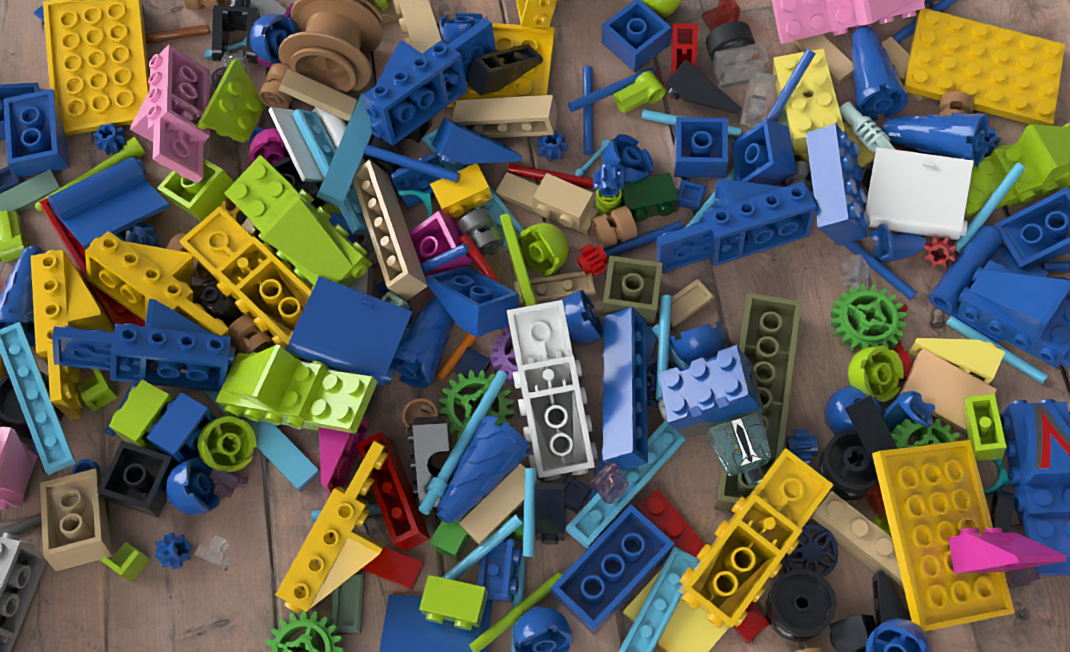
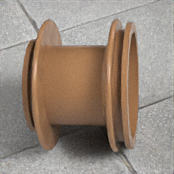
M297 0L292 6L290 15L291 19L295 22L298 33L288 36L280 44L278 53L281 63L288 65L290 70L343 94L353 93L366 87L372 77V68L365 54L374 51L380 45L383 38L382 19L377 9L367 0Z

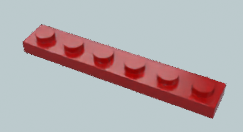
M658 488L636 504L635 508L675 543V547L697 558L705 544ZM752 601L745 610L748 614L738 627L733 626L734 630L746 644L770 625Z

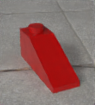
M673 23L671 31L670 77L685 60L696 68L698 24Z

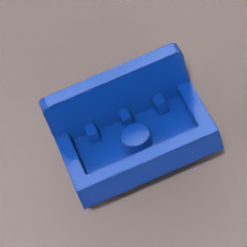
M436 153L425 155L419 159V161L442 167ZM401 167L391 174L393 186L397 193L398 191L416 190L430 193V198L435 197L430 184L442 179L407 167ZM399 195L407 210L423 203L416 195Z
M508 539L507 542L502 541L480 560L477 586L486 587L489 593L487 601L512 602L513 594L517 595L519 579L515 577L516 565L521 563L522 551L521 548H518V544L514 539Z

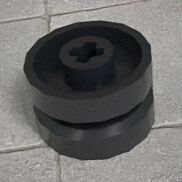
M41 371L42 377L50 394L49 376ZM7 374L0 380V419L7 427L13 428L18 436L32 438L9 374ZM54 405L58 418L61 421L63 413Z
M845 430L836 434L826 445L820 456L817 467L818 473L833 484L829 493L832 491L846 501L860 500L870 495L879 484L876 469L856 430Z
M793 569L782 574L768 592L765 602L766 618L772 629L782 638L794 642L809 641L819 636L834 619L837 608L835 592L830 583L819 573L808 569Z

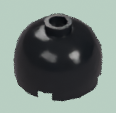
M217 279L202 283L194 291L192 303L201 305L206 313L215 319L222 320L227 328H229L243 314L235 305L237 300L231 294L226 297L216 286L219 283Z

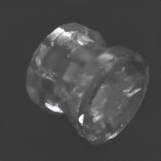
M239 50L237 53L224 52L225 70H227L231 61L238 58L248 74L249 68L245 50Z

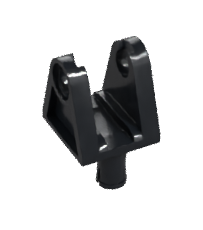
M231 0L230 6L213 5V61H225L230 32L238 30L247 31L246 58H248V63L258 64V56L253 52L250 45V32L254 22L260 18L258 8H250V0Z

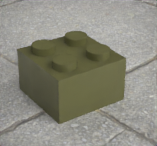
M609 256L601 317L633 307L646 319L647 324H654L663 263Z

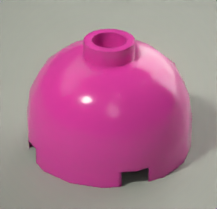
M277 128L265 129L252 140L249 151L250 165L260 155L270 164L290 156Z

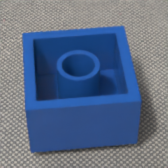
M634 0L602 24L601 43L633 72H636L670 45L672 27L641 0Z
M676 117L674 131V177L725 178L728 166V118Z
M765 119L731 143L737 181L774 186L796 172L790 130L786 125Z
M180 392L177 398L170 401L166 413L160 421L153 424L147 439L162 454L172 456L179 464L188 459L200 458L197 448L198 436L203 427L216 418L206 406Z

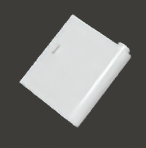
M270 107L268 111L303 182L322 183L324 177L292 116L295 110ZM315 107L312 112L317 113L335 150H337L347 127L345 120ZM363 156L358 168L362 166L364 163H366Z
M876 147L868 197L865 204V212L868 214L870 227L878 228L880 224H886L892 231L931 237L937 235L939 238L944 239L950 236L949 239L959 240L960 236H965L968 221L964 220L974 161Z

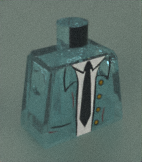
M761 412L708 429L706 439L727 474L734 476L744 473L749 486L757 485L764 477L760 467L768 464L771 457Z

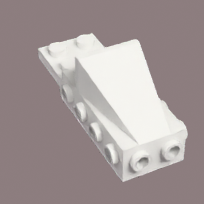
M559 300L507 310L518 370L513 372L515 388H521L522 399L518 400L521 416H526L528 427H523L525 440L528 443H532L533 454L528 455L530 467L537 468L538 477H544L545 481L559 479L561 474L572 472V475L588 473V468L595 467L594 459H598L595 442L590 443L588 432L592 431L590 415H585L583 404H587L585 388H580L578 377L582 376L579 360H574V355L572 354L563 301Z

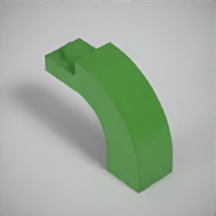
M477 505L473 506L458 523L452 522L449 525L442 521L430 541L432 550L458 561L466 544L471 539L460 527L459 523ZM511 516L508 519H506L495 531H497L502 525H504L509 519H511ZM524 523L509 536L523 542Z

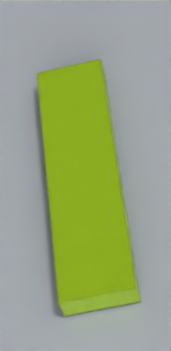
M509 213L500 215L501 228L524 307L537 305Z

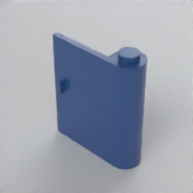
M133 157L48 197V201L57 217L85 249L90 246L95 238L103 236L107 231L115 235L170 207L169 203L146 181L144 176L146 168L140 159L135 160Z
M981 226L929 294L928 299L937 309L949 316H954L998 344L1001 338L957 315L961 305L958 298L966 286L971 288L974 282L971 280L979 267L984 269L989 260L997 264L1005 265L1016 274L1047 277L1049 272L1037 265L1020 269L1009 250L1001 246L1003 242L1001 232L994 226Z
M319 276L290 338L287 351L291 355L310 362L319 361L324 363L329 369L334 371L372 376L377 381L376 386L383 388L384 383L390 385L395 369L391 368L392 361L412 311Z
M389 594L379 652H473L469 644L490 628L492 601L486 602L480 628L472 626L471 630H464L455 627V622L443 620V624L427 621L426 615H423L419 610L422 596ZM488 645L480 652H487Z

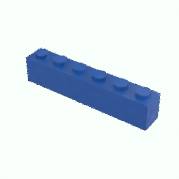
M633 307L604 316V328L602 330L604 337V351L602 352L604 361V374L602 375L604 384V397L602 398L603 461L618 472L648 464L646 319Z

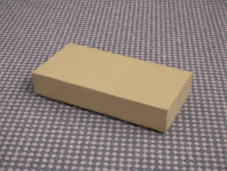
M696 279L672 296L670 328L672 330L714 302L715 297L699 279ZM660 305L657 307V312H658L659 315H660Z

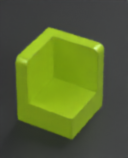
M92 369L95 375L80 383L79 387L82 390L80 395L84 403L90 409L96 411L118 397L102 370Z
M125 542L111 560L103 556L100 561L133 583L151 559Z

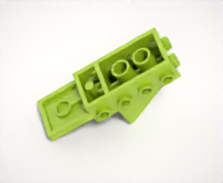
M1070 122L1063 127L1037 124L1027 125L1016 143L1008 146L1003 144L996 147L992 151L991 156L983 158L977 167H972L964 218L966 219L978 214L1017 162L1025 166L1026 169L996 208L1004 205L1010 208L1019 204H1025L1034 199L1052 195L1067 187L1070 188Z
M261 155L224 193L254 223V226L261 232L258 236L267 245H272L278 249L276 252L277 256L285 263L291 262L296 267L293 271L303 281L308 279L315 286L320 276L350 288L373 264L365 256L367 251L357 241L352 243L347 238L350 234L341 225L337 224L334 226L329 221L332 216L321 206L316 208L312 204L314 199L304 189H301L299 192Z
M274 345L259 353H238L215 402L225 408L224 413L237 418L244 417L256 422L266 421L274 425L283 424L296 429L305 428L318 431L319 427L356 434L377 381L372 376L328 370V366L319 361L306 363L292 356L282 346Z

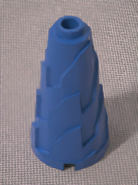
M866 25L860 26L852 34L853 47L851 53L854 66L853 80L856 108L863 116L870 117L872 120H878V114H884L886 119L902 111L908 104L907 97L909 98L900 80L895 65H892L886 49L882 46L877 31Z
M979 113L891 117L888 121H885L882 131L888 135L892 143L936 156L974 161L973 167H977L983 160L988 144H983L984 137H989L990 122L987 114Z
M29 246L22 250L19 260L13 267L11 275L8 276L0 295V329L20 322L31 347L36 346L31 256L45 253L38 246Z
M436 296L429 301L424 309L414 317L407 329H405L391 365L395 372L397 371L402 374L399 381L416 388H427L433 382L442 360L441 356L450 338L449 333L455 322Z
M486 416L483 419L469 447L459 461L445 493L436 506L439 510L436 515L449 525L452 522L458 523L473 506L477 505L509 472L515 469L531 451V448H528L530 444L505 422L501 427L494 425L498 420L496 417Z

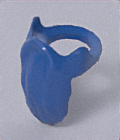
M880 224L876 230L869 233V237L875 242L872 250L875 258L885 263L902 260L917 254L924 248L926 239L917 234L902 233L892 235L886 224Z
M914 390L903 392L893 404L885 409L882 418L889 432H892L906 418H912L922 426L931 427L933 425L932 413L935 410V405L923 402L922 395ZM917 412L924 421H922L915 413Z

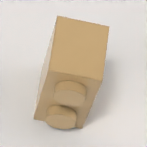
M546 173L532 197L533 210L544 218L550 217L559 221L561 225L567 228L573 227L580 230L593 206V193Z

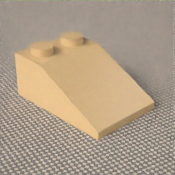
M96 468L40 483L43 557L55 571L101 560L103 556L107 558L113 556L111 530L104 498L97 493L101 483Z

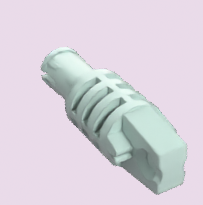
M846 102L840 107V114L852 127V133L872 154L875 153L876 147L895 150L890 144L891 139L870 117L863 116L851 102Z

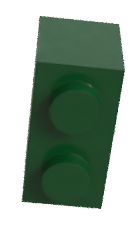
M670 173L643 178L634 182H625L624 189H621L622 206H627L635 222H641L649 217L658 215L662 217L668 216L677 210L678 197Z

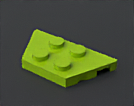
M238 58L230 62L197 127L202 130L206 128L216 130L217 135L229 136L235 141L244 143L249 140L265 108V104L259 99V93Z

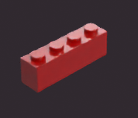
M379 432L356 445L362 461L374 441L387 446L384 452L388 454V457L381 469H374L370 478L374 479L372 488L393 545L407 551L431 538L422 514L418 509L417 501L413 497L412 488L394 441L384 433Z

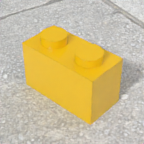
M472 164L457 171L460 173L458 183L440 179L430 184L444 214L457 218L463 215L465 211L474 207H481L493 199L490 188L478 164Z

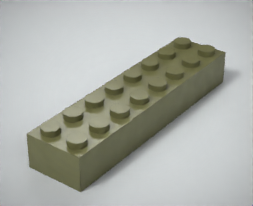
M747 293L743 307L738 347L753 365L764 413L743 419L742 421L751 439L753 449L758 457L762 459L741 466L742 455H740L741 451L735 435L730 436V433L734 434L733 427L729 429L728 425H726L714 505L716 510L734 513L731 509L740 497L746 499L750 496L761 481L759 479L751 482L748 471L759 468L762 477H764L783 451L802 301Z

